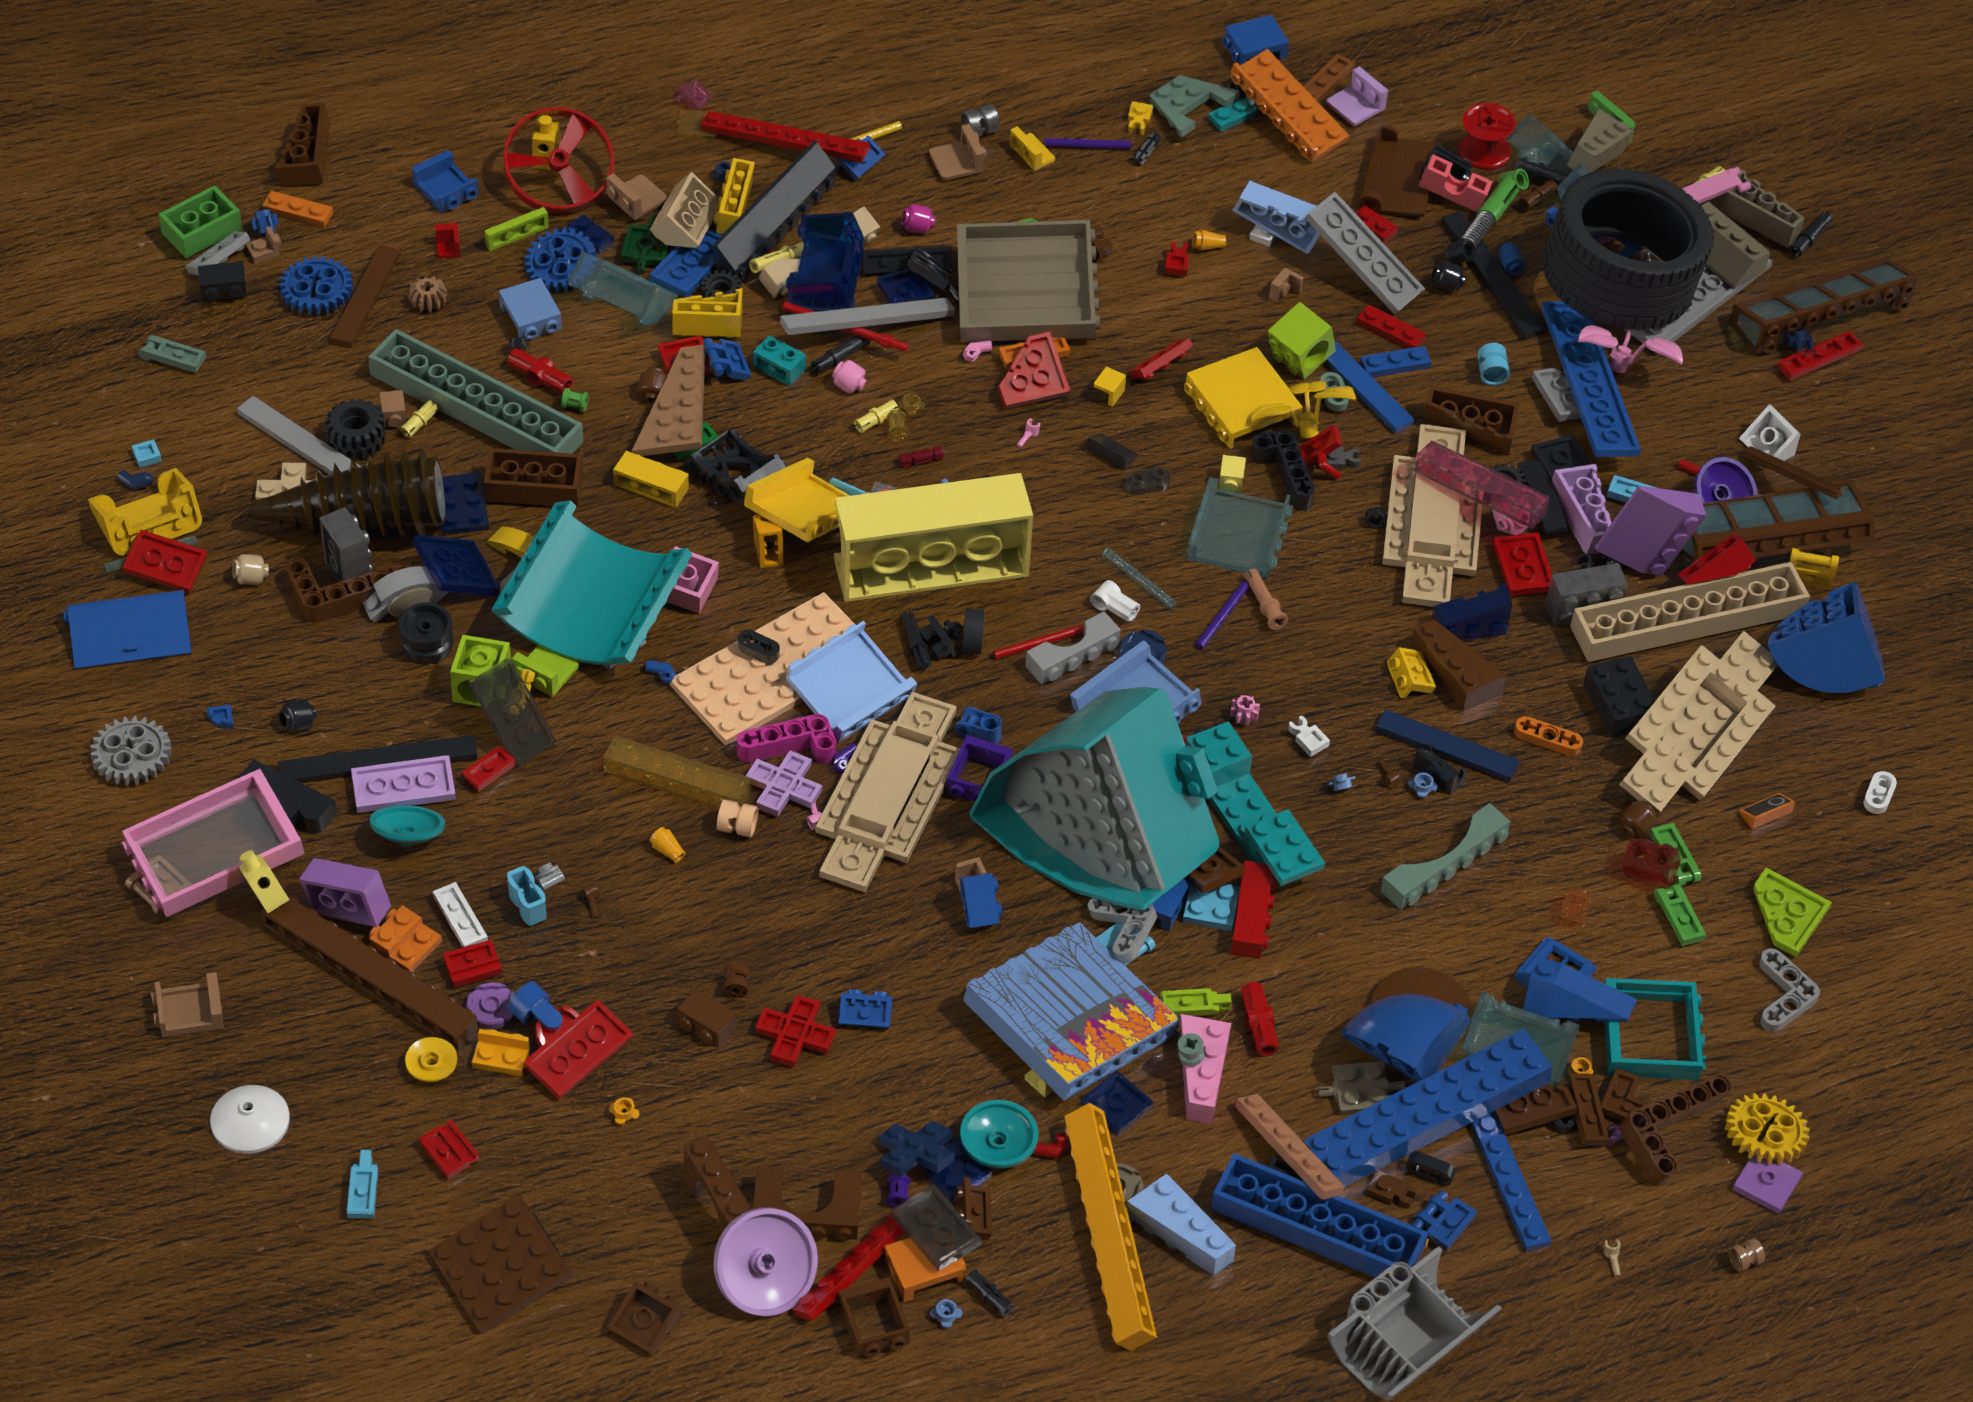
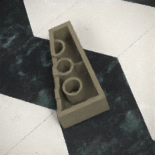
M1599 109L1579 141L1567 166L1582 176L1597 170L1624 152L1634 131L1629 129L1625 123L1617 121Z
M1741 169V174L1738 177L1742 183L1749 181L1751 189L1740 193L1738 188L1719 195L1714 206L1724 215L1788 248L1797 240L1805 218L1785 202L1779 203L1776 200L1775 194L1771 191L1765 192L1760 188L1761 184L1757 180L1753 179L1751 181L1746 177L1747 173Z

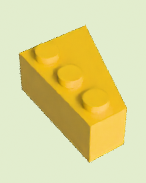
M743 288L736 289V293L723 295L722 292H716L713 297L702 298V295L674 299L672 313L673 335L740 337Z

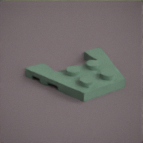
M1181 75L1150 94L1152 105L1162 116L1168 119L1171 127L1176 128L1177 134L1180 137L1195 129V121L1184 115L1211 98L1225 107L1240 99V91Z

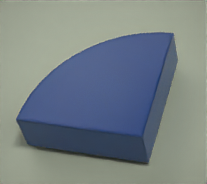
M231 705L206 708L208 718L214 725L224 729H234Z

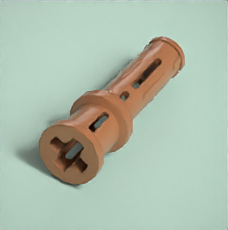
M1250 569L1252 577H1250L1248 572L1245 573L1244 577L1260 603V612L1268 619L1270 629L1279 630L1288 623L1287 615L1282 613L1279 601L1272 598L1258 570Z

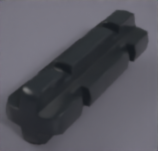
M1151 132L1133 156L1135 164L1143 165L1150 156L1155 146L1160 142V135L1158 133Z

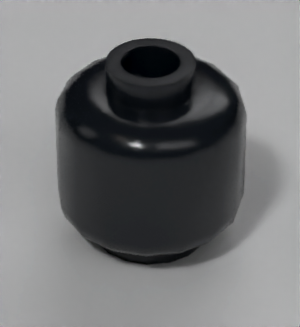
M1443 261L1439 265L1436 264L1434 266L1431 281L1436 289L1453 293L1458 287L1462 288L1465 282V275H1463L1461 266Z
M299 699L283 704L278 718L283 729L290 733H297L313 727L314 719L317 718V712L315 707L310 705L307 700Z

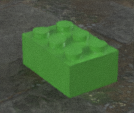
M215 185L159 213L161 233L185 258L219 242L234 231L242 230L240 210Z

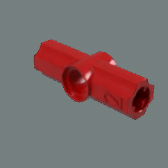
M515 348L510 352V356L507 359L508 366L526 375L528 381L535 386L543 384L563 394L565 388H570L571 390L574 383L573 377L556 369L551 360L546 357L538 359L521 349Z
M1256 981L1248 982L1240 990L1245 1007L1246 1028L1248 1032L1252 1033L1257 1054L1263 1057L1272 1056L1279 1051V1044L1274 1030L1275 1019L1273 1009L1267 1004L1262 984Z

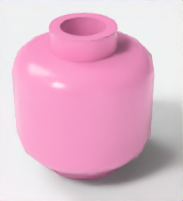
M851 360L841 361L832 374L834 384L848 394L854 393L855 390L860 392L867 382L864 379L865 370Z

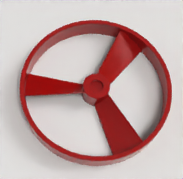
M549 107L528 114L513 127L505 143L503 168L510 188L525 204L536 210L544 207L549 214H571L588 208L599 200L606 191L607 178L601 188L594 193L569 165V155L591 128L601 138L607 149L610 162L608 176H610L613 172L614 153L606 132L591 117L570 108ZM541 116L571 118L559 148L552 150L549 157L507 153L515 135L524 126L538 120ZM548 164L553 172L559 173L574 204L551 205L530 197L517 185L509 169Z

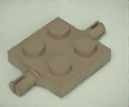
M1384 1062L1333 1065V1086H1318L1317 1092L1319 1098L1334 1096L1338 1104L1339 1115H1352L1389 1097L1390 1092H1399L1405 1089V1081L1389 1082L1385 1073Z

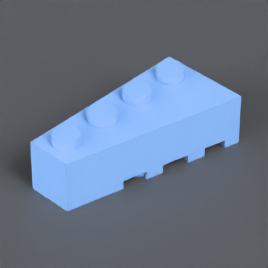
M1249 181L1232 210L1306 254L1310 253L1320 236L1317 230L1305 219L1306 215L1317 207L1316 205Z

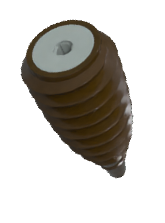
M422 447L420 448L418 458L410 459L404 449L401 460L392 461L390 455L386 452L383 463L375 464L369 454L366 466L359 468L352 458L348 470L341 472L336 463H334L333 472L328 476L324 477L319 469H317L316 479L306 483L301 477L300 485L290 489L285 487V491L252 501L251 504H247L248 518H253V520L278 522L280 525L283 523L294 524L297 530H301L303 525L310 526L313 534L318 536L321 532L320 517L346 507L351 515L354 514L356 516L359 528L367 532L370 541L374 538L376 530H380L384 538L390 540L394 529H398L401 536L407 539L411 528H416L420 537L424 538L428 527L444 526L446 522L445 490L440 462L436 455L427 456Z

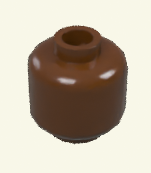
M648 368L641 373L638 394L646 402L655 403L667 378L664 371L659 368Z
M1645 801L1631 802L1619 818L1622 824V831L1630 837L1634 835L1644 837L1656 822L1654 808Z

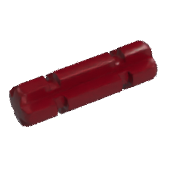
M942 446L932 447V450L927 448L912 451L911 454L903 453L899 455V461L902 467L911 466V463L918 465L932 462V459L935 461L944 458V450Z

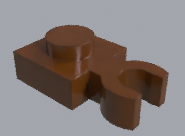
M1377 1170L1367 1190V1196L1391 1205L1393 1200H1396L1401 1207L1409 1209L1411 1200L1406 1199L1405 1196L1415 1198L1417 1190L1410 1186L1401 1187V1179Z

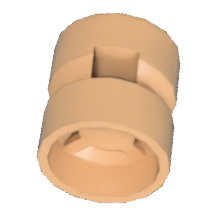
M724 799L718 813L717 830L732 833L735 830L738 835L751 838L756 828L758 806L749 804L739 806L738 802Z

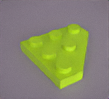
M1765 868L1753 888L1774 946L1797 957L1830 909L1832 902L1768 868Z

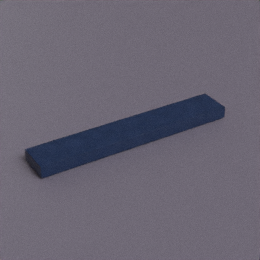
M1386 709L1376 726L1375 731L1418 748L1422 747L1424 750H1426L1427 743L1429 742L1434 746L1433 753L1507 782H1511L1519 766L1520 760Z

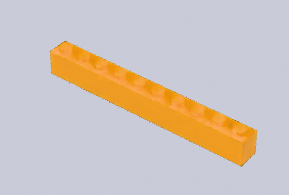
M1088 1103L1064 1116L1067 1125L1065 1130L1072 1147L1070 1152L1075 1161L1077 1169L1076 1178L1080 1183L1082 1191L1081 1200L1085 1205L1087 1213L1086 1222L1090 1227L1092 1235L1091 1244L1097 1257L1096 1267L1101 1275V1289L1106 1297L1107 1314L1112 1323V1337L1116 1344L1132 1351L1156 1339L1157 1336L1105 1113L1093 1104Z

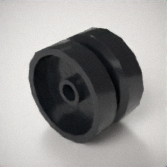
M429 602L414 604L407 608L400 616L399 621L403 653L410 660L422 664L436 663L446 658L452 651L454 644L450 613L443 606Z

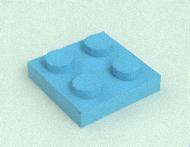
M1190 883L1183 923L1232 931L1241 886L1223 884L1212 891L1202 893Z

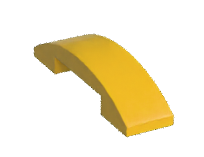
M501 527L487 541V544L504 554L511 551L522 558L533 541L534 536L515 528Z

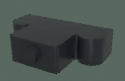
M255 759L252 760L240 775L242 777L261 769L294 829L302 824L303 829L307 833L318 834L325 830L337 816L334 799ZM255 796L246 799V802L241 807L243 825L253 830L257 835L265 836L281 844Z

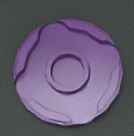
M490 982L481 984L476 987L472 994L468 995L466 1008L471 1009L476 1014L479 1027L484 1029L502 1028L515 1017L507 1009L508 1001L514 992L507 989V986L501 983Z

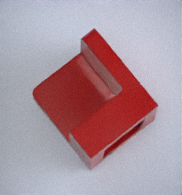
M457 223L435 224L438 258L460 257Z

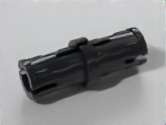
M976 1269L968 1274L965 1283L970 1285L980 1295V1299L984 1303L988 1302L1003 1317L1012 1311L1014 1303L999 1291V1287L995 1283L991 1284Z

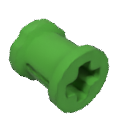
M565 388L561 407L565 409L567 407L580 409V412H585L588 406L589 393L584 392L582 394L570 391V388Z

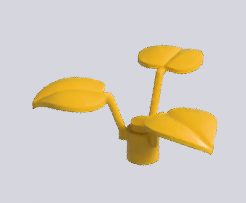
M1325 381L1300 383L1289 387L1293 394L1305 393L1306 412L1301 413L1299 419L1293 408L1285 406L1284 403L1262 405L1253 411L1251 419L1253 423L1263 417L1290 412L1295 421V427L1299 426L1301 438H1312L1319 434L1317 424H1319L1318 417L1321 398H1348L1356 400L1353 388L1350 386L1326 388ZM1322 391L1315 394L1317 402L1314 415L1313 412H1310L1309 392Z

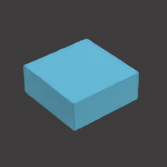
M154 439L132 446V451L139 468L162 462L161 454Z

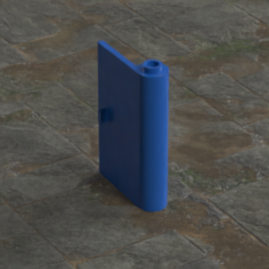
M183 590L67 605L68 610H63L65 625H70L75 670L192 654Z

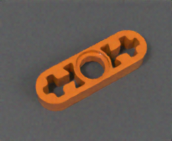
M1526 716L1520 717L1516 721L1514 733L1520 740L1567 756H1576L1581 752L1583 738L1578 733ZM1544 733H1550L1554 735L1555 738L1552 740H1547L1542 735Z

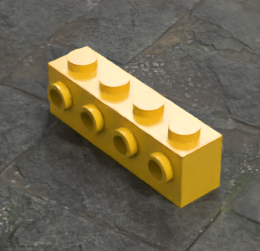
M733 158L731 169L726 170V183H723L721 196L723 197H719L713 222L717 224L716 233L724 234L745 212L752 186L755 162Z

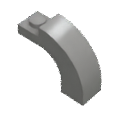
M409 567L390 573L373 585L376 591L363 602V605L370 620L377 623L389 612L388 605L405 591L420 587L429 588L434 594L431 603H437L451 588L442 572L430 567Z

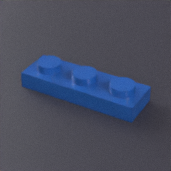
M1425 346L1366 355L1360 358L1361 367L1372 378L1429 369L1432 363Z

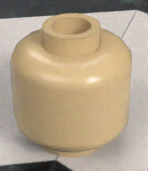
M242 554L233 562V578L237 579L240 585L258 586L264 578L268 577L269 566L264 564V559L261 555Z

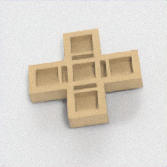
M283 463L281 480H257L256 500L285 491V487L290 489L300 485L301 477L306 483L312 481L306 480V463Z

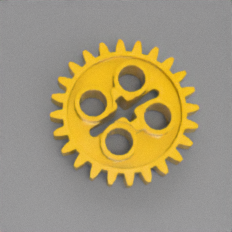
M1753 1093L1751 1099L1744 1095L1742 1101L1737 1099L1735 1105H1731L1725 1119L1727 1122L1725 1130L1729 1131L1727 1138H1734L1732 1145H1740V1153L1749 1152V1159L1755 1155L1759 1163L1764 1158L1769 1165H1771L1773 1160H1776L1781 1165L1783 1159L1788 1163L1791 1162L1792 1157L1797 1159L1800 1153H1803L1809 1140L1808 1133L1810 1129L1805 1127L1807 1120L1801 1119L1802 1112H1793L1794 1105L1787 1107L1785 1099L1777 1102L1775 1095L1772 1099H1768L1766 1093H1763L1762 1098ZM1773 1116H1776L1773 1124H1771L1768 1128L1763 1140L1761 1142H1758L1761 1137V1134L1765 1132L1771 1118Z

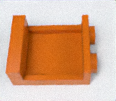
M944 1226L885 1246L884 1261L903 1302L913 1300L914 1291L952 1278H955L957 1283L963 1282V1273L966 1271L964 1259L962 1256H957L955 1240L952 1235L947 1234Z

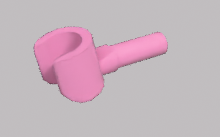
M1033 419L1027 420L1025 433L1017 443L1019 448L1025 444L1028 438L1039 434L1040 422L1038 425L1033 426Z
M816 803L811 808L812 815L807 816V822L811 830L816 829V825L822 815L821 812H818Z

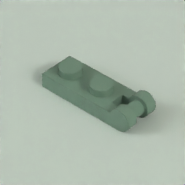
M154 335L148 337L146 346H142L138 352V355L143 360L148 361L152 359L194 373L198 371L206 359V352Z

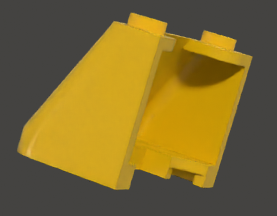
M177 468L166 471L158 477L157 487L159 493L116 507L114 501L108 495H98L88 499L90 508L115 553L122 556L128 555L140 530L173 539L193 532L200 527L202 516L193 485Z

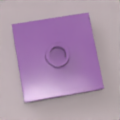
M1754 1155L1748 1161L1732 1190L1780 1214L1800 1181L1803 1172L1784 1162L1779 1165L1776 1160H1773L1771 1165H1769L1767 1160L1763 1158L1759 1163L1757 1156Z

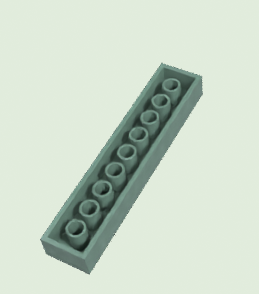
M395 329L368 356L371 376L398 390H403L404 393L424 403L433 400L437 403L439 411L515 450L573 454L583 443L582 423L398 329Z

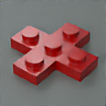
M796 995L788 1014L763 1008L755 1026V1033L777 1039L771 1052L770 1060L795 1067L803 1047L828 1054L836 1036V1029L814 1022L821 1008L820 1001Z

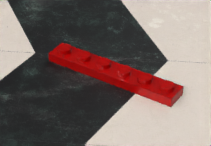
M900 1207L891 1211L886 1220L875 1227L863 1242L857 1244L845 1259L839 1261L826 1277L819 1280L818 1285L800 1299V1302L792 1309L796 1317L814 1321L839 1297V1290L847 1289L885 1252L886 1245L895 1243L919 1220L916 1212Z

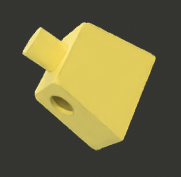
M250 850L240 856L243 864L240 865L239 869L267 913L289 901L288 896L261 854L255 855Z

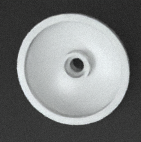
M260 1085L241 1086L227 1092L216 1102L210 1118L211 1129L216 1140L228 1150L243 1154L261 1152L277 1144L285 1135L290 1121L289 1109L283 1097L276 1091Z

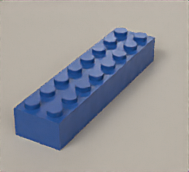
M1233 1153L1213 1193L1212 1211L1375 1278L1396 1262L1406 1263L1411 1268L1416 1265L1424 1252L1428 1232L1343 1197L1336 1196L1321 1200L1304 1181ZM1394 1277L1395 1279H1397V1280H1399V1281H1404L1403 1279H1401V1278H1399V1277Z

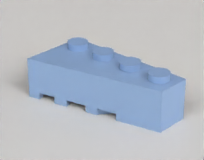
M1168 1174L1127 1201V1212L1132 1223L1134 1221L1137 1222L1150 1235L1155 1234L1163 1239L1170 1248L1180 1250L1186 1254L1185 1257L1210 1274L1215 1275L1233 1262L1236 1245Z

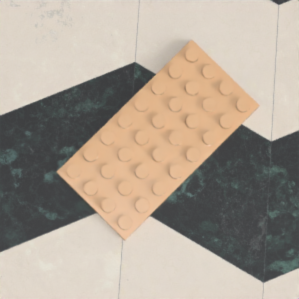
M823 592L755 631L778 642L780 645V657L776 662L767 664L742 653L738 648V641L677 674L670 682V686L722 743L727 746L736 741L741 732L758 728L804 702L786 680L788 666L797 659L802 660L807 657V654L816 647L821 648L826 645V642L831 637L842 635L854 623Z

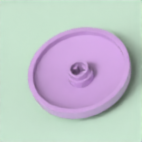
M757 1208L735 1218L720 1236L714 1254V1274L722 1294L738 1309L758 1316L777 1315L797 1305L800 1299L810 1290L818 1265L816 1244L806 1225L791 1213L775 1208Z

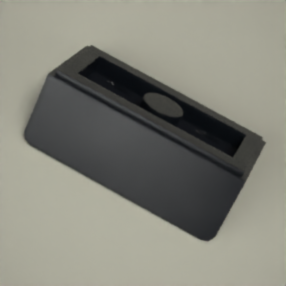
M1102 433L1088 438L1087 449L1124 470L1138 456L1137 453Z

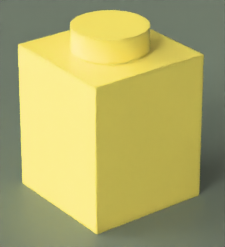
M1223 455L1218 491L1242 492L1246 458Z

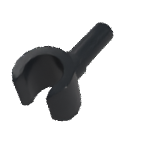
M1581 554L1578 557V564H1582V569L1591 568L1593 564L1607 560L1608 556L1601 555L1591 558L1589 554Z

